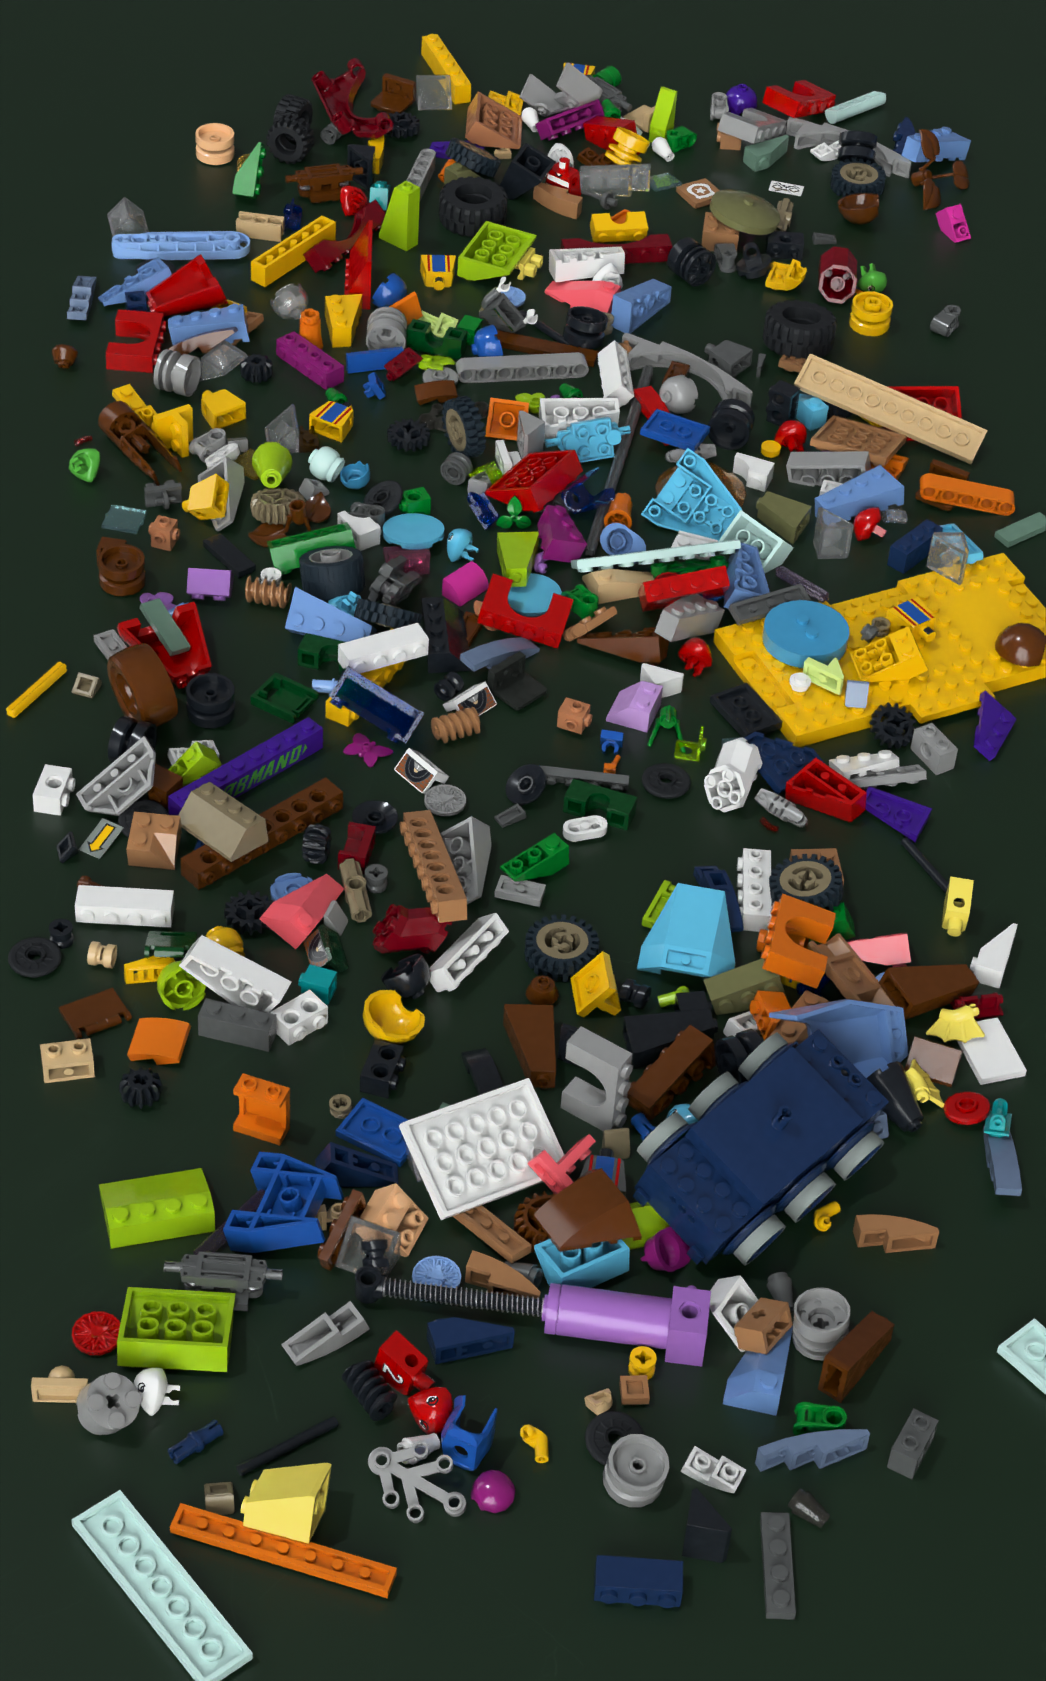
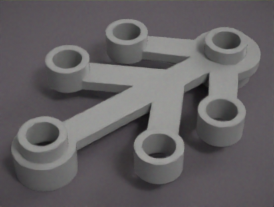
M417 1441L412 1447L392 1452L387 1447H378L370 1453L368 1465L370 1470L381 1478L384 1491L382 1500L387 1508L394 1509L400 1504L399 1494L394 1490L391 1476L393 1474L402 1480L408 1504L407 1517L411 1522L419 1523L424 1518V1510L419 1505L415 1488L443 1503L446 1513L450 1516L457 1517L465 1512L466 1500L461 1493H448L422 1478L440 1472L443 1474L451 1472L453 1461L450 1456L441 1455L434 1462L406 1469L398 1463L413 1458L419 1460L427 1458L429 1447L426 1442ZM419 1446L426 1448L425 1453L422 1455H418L415 1452ZM381 1456L387 1458V1462L384 1465L377 1464V1459ZM448 1460L450 1465L448 1468L443 1469L439 1466L440 1462ZM389 1495L396 1496V1501L393 1504L386 1502ZM457 1498L460 1501L459 1505L451 1507L449 1505L451 1499ZM413 1509H419L421 1511V1514L418 1518H412L410 1516V1513Z

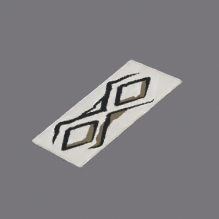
M771 181L768 191L801 196L804 186Z

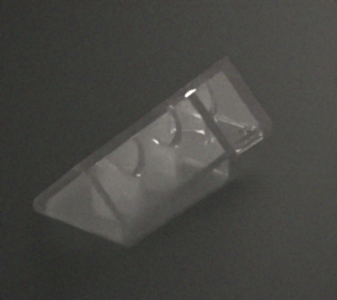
M651 164L580 166V188L596 195L613 192L615 196L631 197L632 191L649 192Z

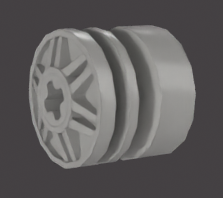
M381 307L373 311L368 318L366 345L368 350L401 346L404 350L407 332L405 315L393 307Z
M169 349L163 350L157 359L154 369L155 387L168 392L174 391L176 394L187 397L192 396L199 384L201 361L196 356L181 355V353L173 352Z
M813 1288L799 1295L794 1304L792 1342L796 1350L803 1356L813 1360L824 1361L825 1356L849 1333L850 1306L846 1298L839 1292L829 1288Z

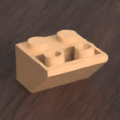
M395 1183L374 1191L354 1228L365 1240L387 1239L388 1248L386 1251L407 1257L429 1218Z

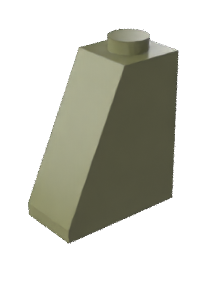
M769 491L762 498L760 497L756 504V509H758L757 518L792 544L795 543L810 520L812 506Z

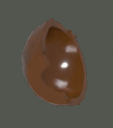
M852 194L839 199L837 202L839 211L844 219L853 224L862 225L870 223L879 215L878 194Z
M1016 623L1006 627L999 634L995 642V650L1002 658L1013 664L1027 667L1041 665L1046 646V635L1039 628L1029 623Z

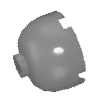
M677 375L668 378L662 384L659 396L670 413L685 414L695 408L696 405L694 403L695 399H698V392L691 378H687L685 375Z

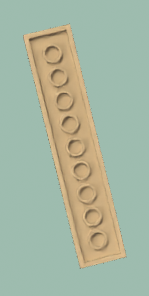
M809 354L794 382V386L799 387L800 391L899 434L906 435L915 441L968 464H972L988 431L813 354Z

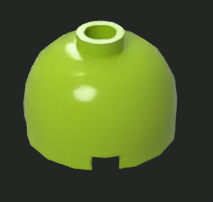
M175 961L166 965L160 972L157 980V990L164 1004L170 1009L176 1010L184 1007L183 1010H189L197 1006L204 999L206 985L179 966L181 961Z

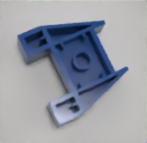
M259 1152L250 1171L257 1191L265 1192L256 1212L231 1211L223 1228L230 1250L259 1253L324 1243L325 1237L318 1218L315 1217L324 1198L343 1200L344 1196L337 1176L285 1154Z

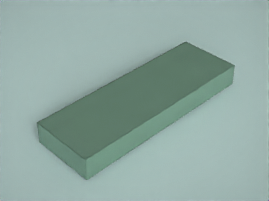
M1041 512L1035 513L995 531L994 537L1007 548L1046 531V516Z
M160 598L140 604L139 609L170 656L190 650V644Z

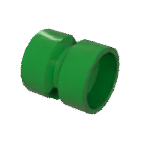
M608 66L592 76L594 78L599 77L614 87L621 83V75L613 66Z

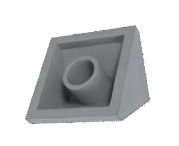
M519 411L517 446L521 460L528 453L543 452L545 421L525 411Z

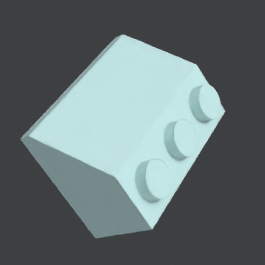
M741 510L718 541L740 540L742 543L757 547L764 573L782 565L794 548Z

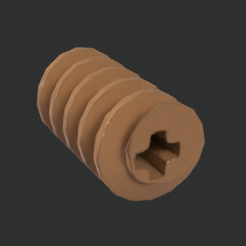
M251 575L248 576L245 586L247 602L251 603L254 600L256 604L263 602V605L266 606L271 603L273 607H276L279 603V607L283 609L289 602L292 591L291 583L288 584L287 588H284L283 581L280 582L279 586H276V580H273L268 585V580L265 578L261 584L259 577H256L255 581L252 582Z
M471 707V709L465 708L463 711L458 710L455 713H448L447 716L441 715L439 718H432V733L436 740L441 738L444 743H448V736L452 741L456 740V733L460 739L464 738V731L468 736L472 735V729L478 734L480 733L478 713L474 707Z

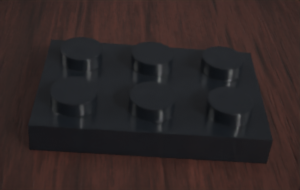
M748 683L710 696V703L743 738L755 731L766 734L782 727V720Z

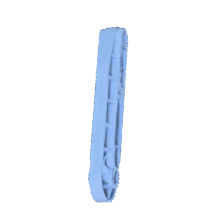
M236 231L117 234L113 236L111 242L113 256L118 259L149 260L158 257L162 260H193L199 255H202L204 260L239 259L245 257L250 252L249 237ZM243 242L246 246L242 247L240 244Z

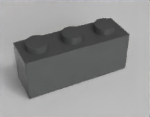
M208 998L205 999L198 1014L199 1036L269 1052L277 1034L276 1014Z

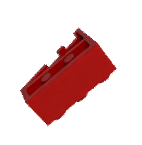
M595 116L583 123L586 140L605 150L613 151L609 148L610 143L618 145V142L613 139L617 127H623L637 133L635 120Z
M817 758L813 759L786 782L785 799L801 806L848 822H852L866 810L867 792Z

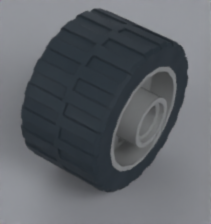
M328 546L308 551L299 559L302 590L320 600H331L338 596L349 595L350 591L359 594L366 587L363 555L358 549L347 546Z

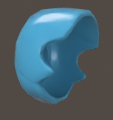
M358 461L356 464L344 466L340 472L342 484L349 489L356 490L365 487L370 481L368 463L364 465L361 461Z

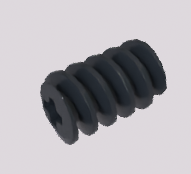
M371 1360L353 1364L344 1371L342 1380L346 1382L347 1387L352 1390V1394L358 1398V1402L364 1407V1410L373 1421L383 1420L392 1412L397 1394L391 1391V1386L388 1383H385V1378L380 1375V1371L377 1368H373L374 1363Z

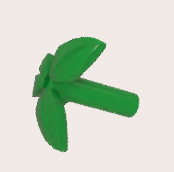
M513 496L508 503L507 510L510 516L502 515L496 521L497 526L505 529L510 528L513 522L520 529L531 526V520L527 516H518L522 511V505L516 496Z

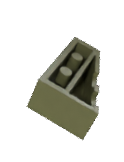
M762 958L704 979L703 981L715 1014L722 1015L750 1011V1003L754 1000L758 990L784 992L785 994L780 975L762 969L764 962Z

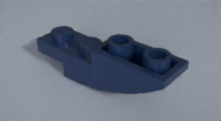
M905 117L903 122L899 123L898 129L893 136V141H895V149L893 151L902 155L907 136L915 134L914 126L908 117Z
M717 866L694 867L693 875L700 887L725 891L731 933L743 931L744 926L739 904L726 871L719 870Z

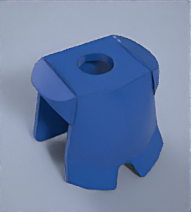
M461 1395L454 1399V1409L443 1427L441 1433L443 1455L451 1457L453 1465L464 1470L474 1471L493 1443L498 1409H494L482 1433L468 1432L460 1426V1417L465 1407L466 1395ZM455 1446L464 1448L468 1455L460 1454L455 1449Z

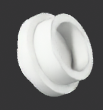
M795 673L790 676L789 683L792 690L805 692L811 685V678L804 673Z

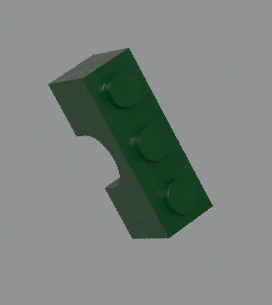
M413 319L407 328L406 348L410 347L414 351H422L459 360L463 357L467 348V331L449 327L444 337L440 338L432 333L430 322Z
M306 633L298 647V666L318 670L322 663L333 661L339 664V675L348 677L338 662V644L345 642Z
M573 779L564 796L563 812L582 818L590 810L599 809L607 813L606 820L609 826L627 831L636 814L637 797Z

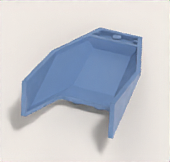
M844 999L769 1013V1018L804 1023L807 1026L808 1037L819 1029L865 1078L879 1068L882 1072L889 1069L887 1064L896 1061L901 1062L909 1055L904 1009L902 1007Z

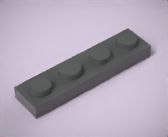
M800 583L732 603L728 609L737 625H742L765 618L769 611L779 604L796 600L811 601Z
M540 765L546 774V784L555 785L557 782L565 783L569 787L572 780L576 779L618 792L628 791L629 775Z
M761 1512L760 1531L766 1619L795 1620L796 1607L789 1513Z

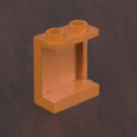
M242 1073L233 1089V1094L239 1096V1115L233 1124V1131L280 1146L290 1129V1088Z

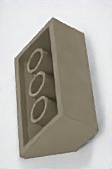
M211 782L191 791L178 815L181 818V827L230 862L269 842L265 819Z

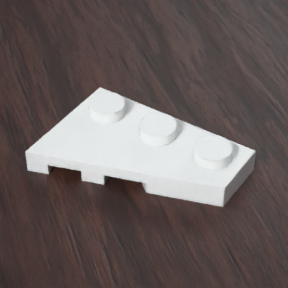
M881 750L878 754L859 753L854 757L840 755L836 759L829 760V767L850 780V775L852 774L861 777L867 775L868 770L880 772L899 767V757L890 750Z

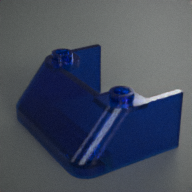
M345 666L328 697L332 698L330 700L331 704L340 709L345 706L387 732V738L396 744L399 741L407 743L424 715V712L410 706L355 672L349 666Z

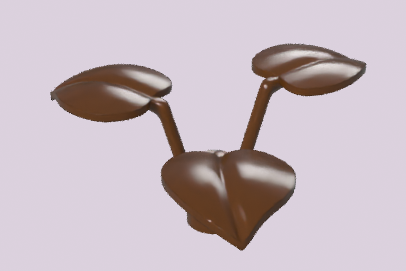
M920 129L922 151L924 156L930 161L923 167H920L918 172L912 173L911 181L916 187L923 185V210L938 207L941 202L939 188L935 186L932 179L954 176V184L961 190L967 189L970 183L967 168L962 161L954 162L952 173L932 176L931 171L925 169L936 160L935 156L939 155L940 146L934 133L926 129Z
M322 492L311 497L306 502L294 500L289 504L290 514L287 515L285 528L282 524L269 525L266 522L258 526L253 532L248 533L249 538L257 545L268 548L267 541L286 537L285 533L289 530L291 520L298 525L305 523L307 530L312 531L309 522L320 523L328 519L331 515L330 505Z

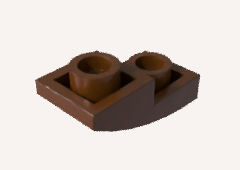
M589 147L580 152L576 158L589 168L607 173L616 166L611 159L605 156V153L599 156Z
M454 380L432 381L414 386L419 405L437 399L441 404L449 399L458 397Z

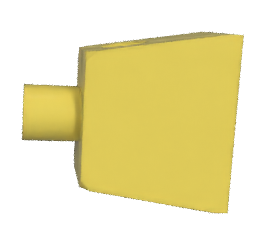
M950 876L942 918V928L947 929V933L950 936H960L961 932L966 929L970 914L974 880ZM956 898L962 899L961 902H955L954 900Z

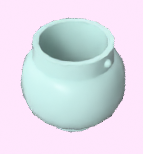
M324 446L319 450L314 449L308 459V463H310L309 469L313 476L323 481L334 482L344 467L345 460L340 458V454L336 450Z

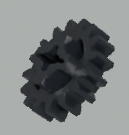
M398 112L394 114L389 113L393 122V128L386 134H391V137H413V134H418V131H420L419 119H416V115L411 116V113L405 112L401 114Z
M410 418L407 421L405 419H402V422L395 421V424H390L387 429L388 442H391L392 447L397 446V450L404 448L406 452L411 449L415 451L416 448L423 449V445L427 446L428 441H430V429L426 427L425 423L420 424V420L413 422Z
M887 703L885 706L880 705L871 715L872 719L869 721V724L873 725L870 732L876 733L874 740L880 739L881 746L887 743L888 749H891L893 745H895L896 749H899L901 746L906 747L912 741L914 729H916L914 727L916 720L910 719L912 713H906L905 706L899 709L898 703H895L893 707H891L890 703Z
M247 891V895L239 892L238 898L231 896L230 902L225 903L224 919H226L227 926L232 925L234 930L240 929V934L249 931L250 935H253V931L256 930L261 934L262 928L269 930L270 928L259 918L274 901H268V895L261 897L259 891L255 895H252L251 891Z

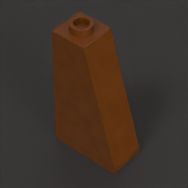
M967 964L887 968L879 981V984L893 1004L904 1009L905 1020L954 1002L955 999H958L959 996L969 997L980 983Z
M504 1004L503 1025L526 1079L529 1078L535 1088H555L556 1059L553 1005Z
M871 1311L825 1356L818 1390L841 1403L891 1341L895 1324L884 1316Z

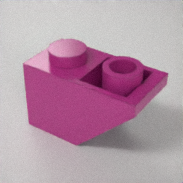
M961 204L947 207L936 213L940 230L954 243L971 239Z

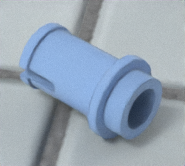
M335 678L332 680L313 679L312 689L318 693L333 694L340 686V681H336Z

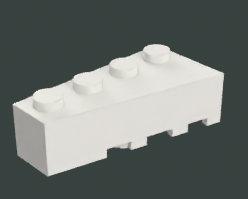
M622 247L549 250V272L555 282L593 278L608 263H612L619 274H624L625 252Z
M540 398L539 419L545 421L544 442L545 439L556 438L558 431L567 430V427L571 426L570 423L604 417L611 418V422H616L617 425L619 423L620 409L618 398Z
M203 935L190 947L179 965L230 1004L268 1013L280 1003L291 984V981Z

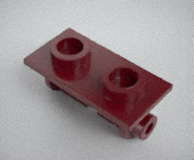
M408 347L384 365L388 370L387 379L395 381L422 361L423 358Z
M997 992L981 995L979 999L977 996H959L958 999L950 1003L953 1010L965 1005L976 1004L980 1012L979 1015L974 1016V1019L1004 1015L1000 1006L1003 1003V996Z

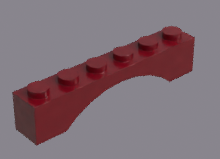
M375 199L355 213L352 230L345 240L329 241L324 239L305 252L303 256L315 273L321 269L325 272L333 266L332 261L336 263L343 258L341 254L346 255L350 252L369 220H373V229L375 231L380 229L385 212Z
M668 234L649 235L639 241L626 244H600L580 238L561 239V249L622 247L625 252V264L667 262L668 255L672 249V243Z

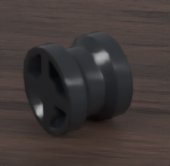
M56 919L50 923V940L57 944L60 949L70 947L74 942L72 923L66 919Z

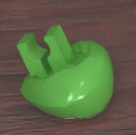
M873 263L869 264L870 270L868 272L865 266H860L862 277L859 279L857 287L864 292L875 291L881 293L884 291L887 285L886 274L876 271L875 264Z
M91 448L78 450L70 459L68 469L79 479L93 482L101 462L100 452Z

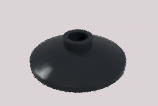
M535 764L523 765L516 769L506 784L508 799L512 803L526 805L536 800L546 786L544 770Z
M372 800L363 802L354 809L352 821L354 823L376 826V834H382L396 826L398 814L392 805L383 801Z

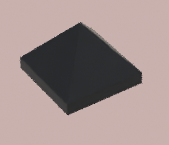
M71 831L56 846L60 863L66 862L79 853L74 834Z

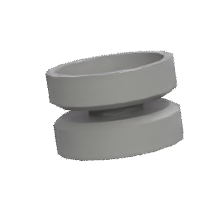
M630 1434L620 1438L612 1446L603 1471V1484L609 1496L617 1503L627 1507H643L651 1504L660 1495L669 1471V1457L664 1447L654 1438L644 1434Z

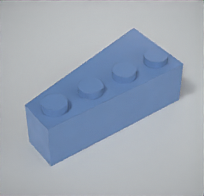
M651 279L614 294L612 311L610 313L614 317L613 328L624 333H632L670 303L672 287L658 280Z
M740 542L741 548L735 549V553L730 555L727 567L730 587L724 596V608H729L732 603L770 593L757 547Z

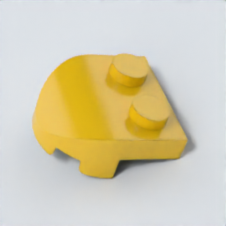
M792 259L790 265L773 262V268L768 274L765 287L773 290H792L804 280L807 268H803L801 262Z

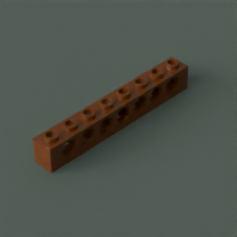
M326 777L259 814L266 821L269 842L232 862L205 844L181 858V875L198 890L212 884L217 879L249 863L261 854H265L270 849L284 843L298 833H302L310 824L319 823L328 816L343 809V791Z

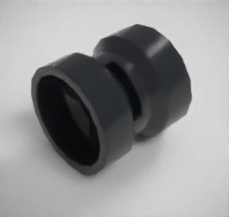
M455 672L447 673L443 680H439L434 685L435 694L443 701L451 700L455 693L457 694L463 689V679Z
M627 978L621 987L619 999L624 1002L630 1001L635 1007L643 1009L651 995V987L645 984L639 985L636 980Z
M387 1239L361 1241V1249L366 1255L362 1260L363 1267L381 1268L389 1266V1258L384 1255L385 1250L388 1248Z

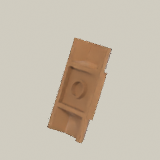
M840 933L829 939L826 944L817 945L813 940L808 943L809 950L828 956L825 970L826 976L832 980L843 997L850 1000L895 1006L879 984V981Z

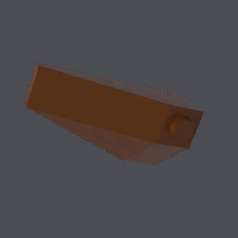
M656 627L643 628V631L632 633L630 629L617 632L615 635H612L610 631L586 633L577 638V643L640 663L647 662L649 665L660 664L667 657L669 646L667 639L654 632Z

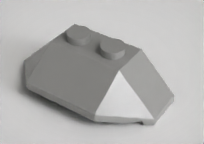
M143 736L76 793L86 811L119 816L153 787L156 752L147 737Z

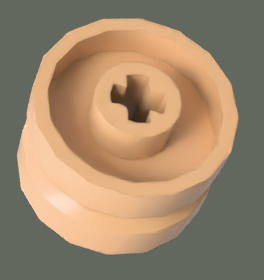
M209 123L200 126L196 130V156L198 160L209 165H222L234 159L235 140L234 131L231 127L220 123Z

